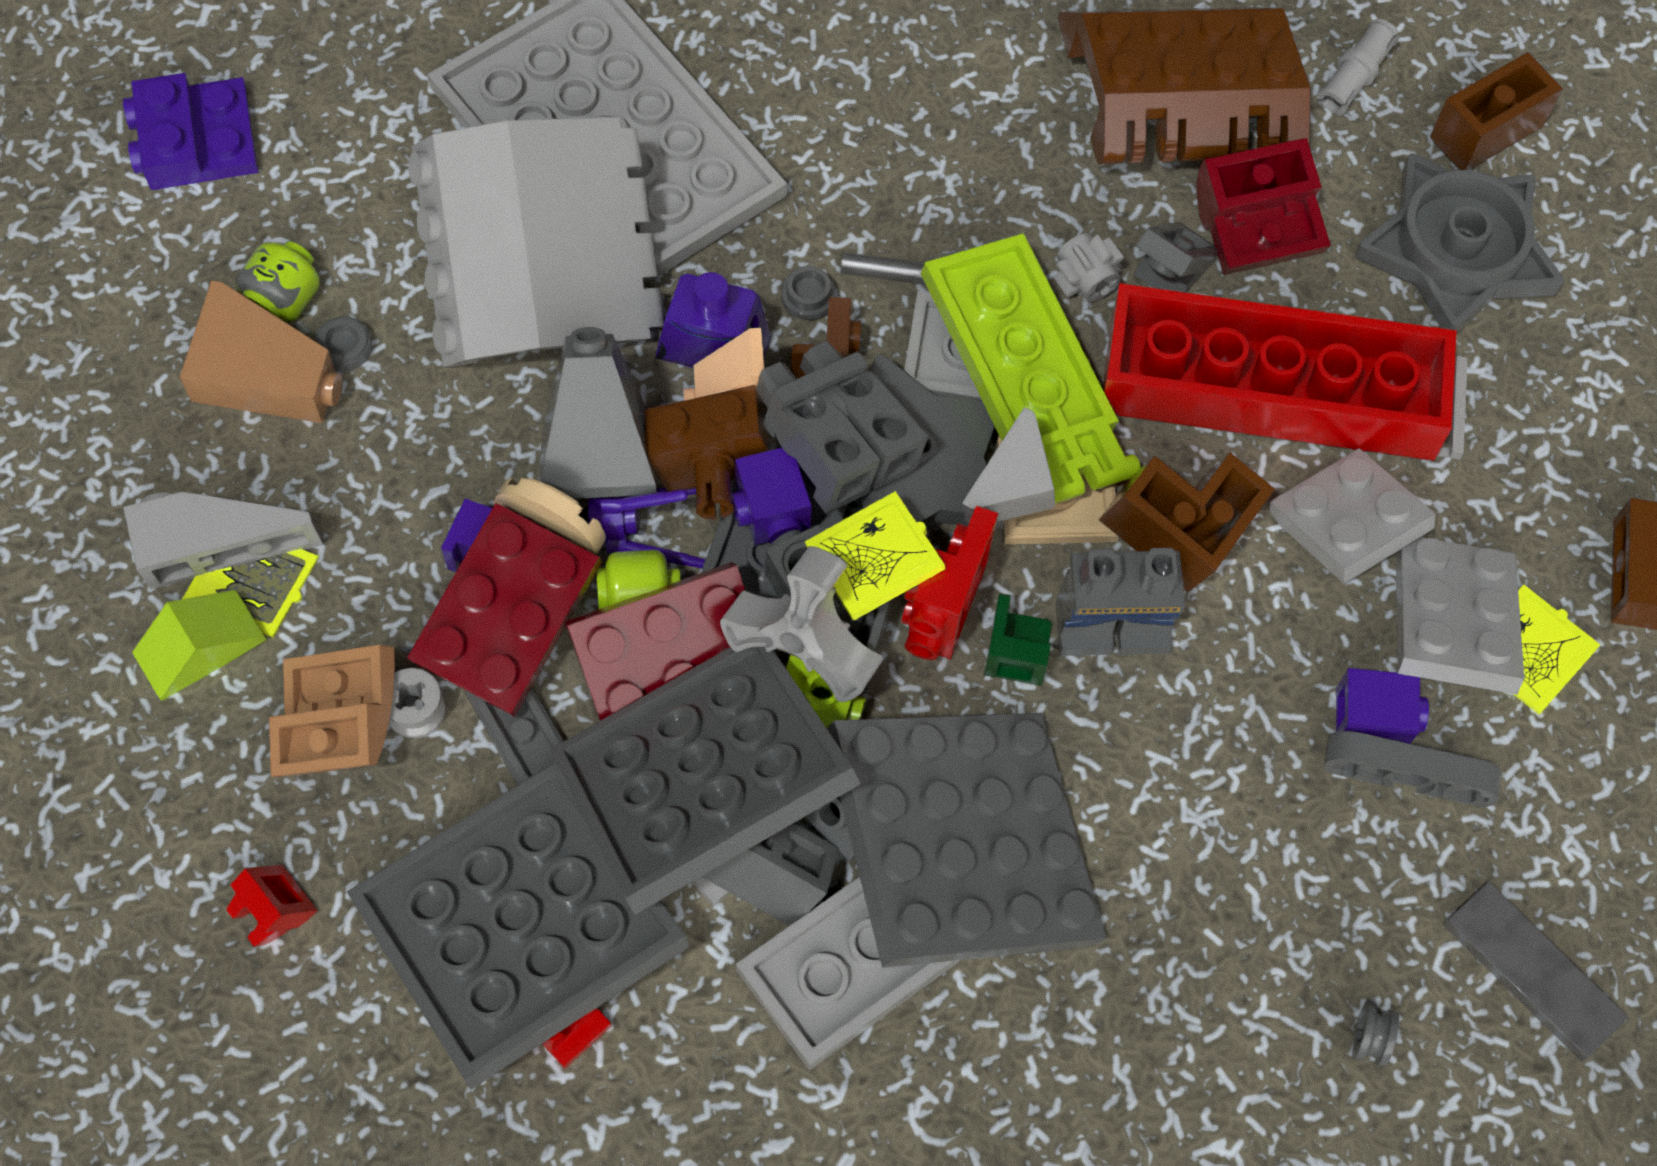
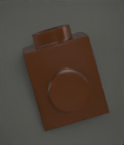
M829 297L826 341L843 357L848 356V353L859 352L861 320H850L851 298ZM792 345L791 372L796 378L806 375L800 368L802 358L811 347L816 345Z

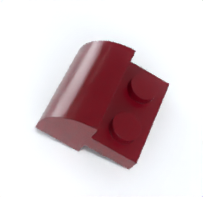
M1307 138L1209 158L1202 162L1197 177L1199 217L1204 230L1210 229L1214 246L1218 251L1217 256L1223 275L1325 253L1331 246L1316 198V194L1322 189Z

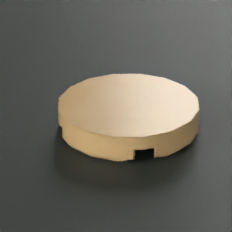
M514 478L505 480L495 496L494 505L497 503L596 556L605 542L606 535L600 522L593 518L588 525L579 516L583 508L578 505V502L550 485L531 478H520L517 483Z

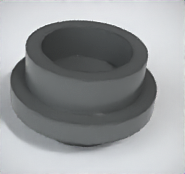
M803 266L794 270L785 279L781 289V299L785 309L791 315L804 320H813L825 316L828 313L829 297H836V288L832 279L822 269L814 266Z

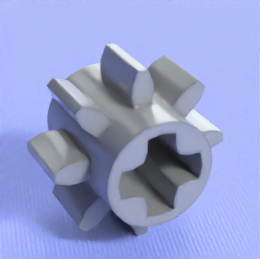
M1083 233L1065 243L1057 254L1059 262H1057L1056 266L1060 271L1054 276V279L1067 297L1077 293L1079 297L1084 296L1088 302L1097 301L1112 292L1121 280L1118 274L1121 269L1117 264L1124 257L1110 237L1102 241L1099 235L1093 238L1091 234Z

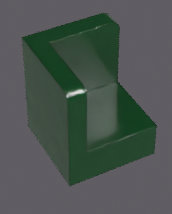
M999 593L984 675L1042 686L1051 647L1049 639L1052 623L1048 619L1008 612L1011 595Z

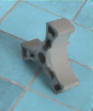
M814 546L807 548L787 576L791 596L784 594L782 598L774 599L742 591L720 621L723 634L732 650L740 652L751 647H765L766 652L776 649L787 652L802 660L808 672L814 669L825 680L839 702H846L860 695L883 661V657L880 654L864 646L848 631L850 624L840 620L833 602L836 587L833 586L846 569V562L838 556Z

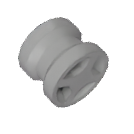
M416 668L402 669L394 673V689L389 725L393 731L403 737L413 739L426 737L436 731L443 722L446 709L439 684L433 675ZM422 694L421 700H420V699H412V700H411V699L408 697V695H409V696H420V695Z

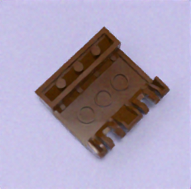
M1231 7L1059 12L1057 20L1068 58H1086L1100 110L1090 137L1098 164H1121L1125 158H1127L1129 163L1143 162L1146 150V119H1157L1156 151L1157 157H1159L1161 162L1175 161L1176 157L1179 161H1204L1205 159L1248 150L1249 116H1258L1257 148L1307 138L1309 143L1311 88L1284 8Z

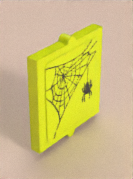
M896 491L805 541L807 548L809 546L821 548L846 562V569L833 587H836L835 593L853 621L945 570L943 561L926 537L927 530L925 524L915 521Z
M1523 584L1518 590L1524 681L1518 694L1514 695L1540 715L1601 644L1567 619L1568 613L1564 609L1556 610Z

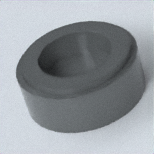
M333 318L325 322L315 335L314 341L329 350L335 371L347 372L359 368L368 360L372 352V341L369 331L362 322L355 318Z

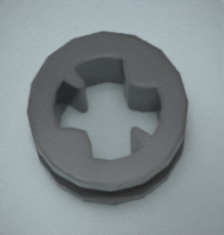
M1365 1003L1357 1021L1352 1057L1362 1061L1365 1056H1372L1375 1058L1377 1065L1387 1066L1397 1040L1399 1013L1389 1009L1386 1014H1379L1376 1012L1374 1005Z

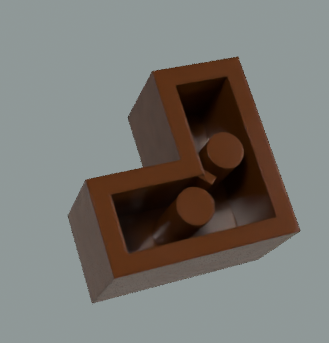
M1231 452L1203 475L1195 487L1159 458L1153 456L1127 481L1098 520L1137 552L1150 551L1151 548H1173L1175 551H1180L1183 589L1188 593L1217 570L1275 488Z

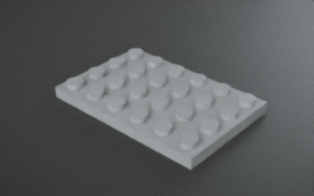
M555 0L427 74L430 88L464 128L505 120L620 117L621 128H637L642 168L627 171L628 178L642 177L645 181L650 223L637 225L635 229L636 233H652L658 276L787 196L786 181L625 0ZM653 279L643 280V286Z

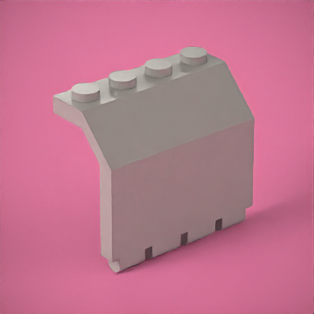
M620 117L505 120L432 134L411 146L409 175L412 183L417 186L420 209L417 214V230L420 239L426 244L428 265L425 270V286L427 293L434 300L436 321L433 326V342L437 352L442 356L443 368L468 365L485 358L527 351L563 348L565 336H570L573 331L584 327H596L604 330L606 334H613L617 343L641 342L651 338V329L663 328L664 315L660 288L644 289L643 280L658 278L652 233H636L635 229L637 225L650 223L645 181L642 177L628 178L627 171L642 168L637 128H621Z

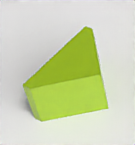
M236 590L167 602L132 653L157 696L163 701L225 666L267 639Z

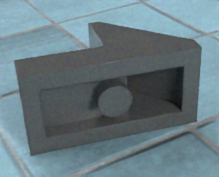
M1181 222L1149 227L1136 245L1137 248L1146 254L1135 270L1134 275L1153 288L1187 293L1218 258V251L1214 244Z

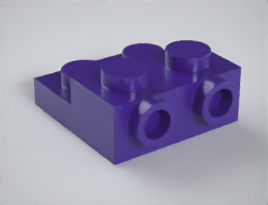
M186 73L131 81L133 97L123 98V108L129 129H137L138 140L128 142L129 157L134 173H144L150 190L259 173L247 87L243 77L196 85L189 84Z

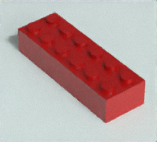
M1119 283L1111 317L1102 389L1117 416L1355 450L1360 448L1362 451L1435 461L1452 429L1457 330Z

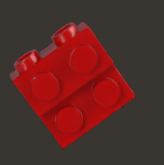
M976 506L968 526L961 523L957 524L947 553L935 549L945 565V570L905 592L904 599L907 600L901 623L909 625V633L904 647L910 654L925 660H935L938 656L951 660L989 561L999 513Z

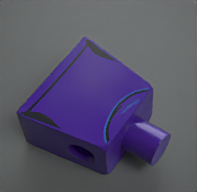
M714 272L704 273L700 276L691 274L681 275L664 321L655 359L694 368L696 363L748 329L761 328L764 360L771 340V334L759 294L751 289L728 284L722 275Z

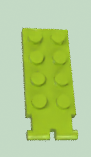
M1024 233L924 263L920 274L1001 440L1003 441L1024 407L1035 413L1054 486L1055 504L1085 493V485L1081 475L1085 476L1092 490H1098L1130 479L1141 469L1140 462L1134 454L1124 455L1112 432L1118 423V419Z

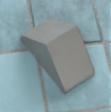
M1024 407L962 502L964 519L968 524L976 506L999 513L997 522L1055 508L1054 486L1036 416L1033 411Z

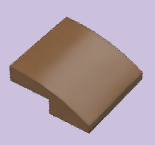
M374 645L283 659L285 715L269 717L271 777H287L377 765L385 742L391 714L395 669L394 647Z

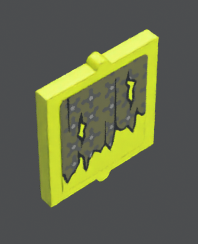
M299 549L195 576L182 599L236 590L262 633L274 638L292 604L302 600L300 590L319 556Z

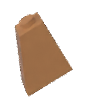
M211 280L180 374V379L191 402L323 423L327 407H335L338 404L342 390V376L340 373H336L329 350L223 282Z

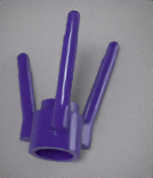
M664 487L658 488L656 493L644 495L589 498L588 525L593 518L600 522L606 535L607 554L624 551L659 550L664 554L668 563L701 569L706 560L705 558L691 556L686 553L627 540L628 534L639 533V508L684 501L689 495L696 494V487L667 491Z

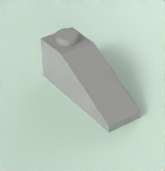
M182 491L174 494L167 492L154 493L144 497L140 503L123 507L136 570L150 589L193 579L198 575L270 556L323 545L321 534L310 513L306 511Z

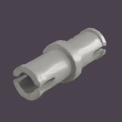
M1383 19L1373 20L1354 48H1349L1343 52L1337 62L1338 69L1316 96L1320 100L1318 102L1319 105L1338 116L1346 113L1349 105L1363 86L1371 85L1379 74L1378 66L1392 47L1398 43L1400 36L1396 35L1398 30L1393 24Z

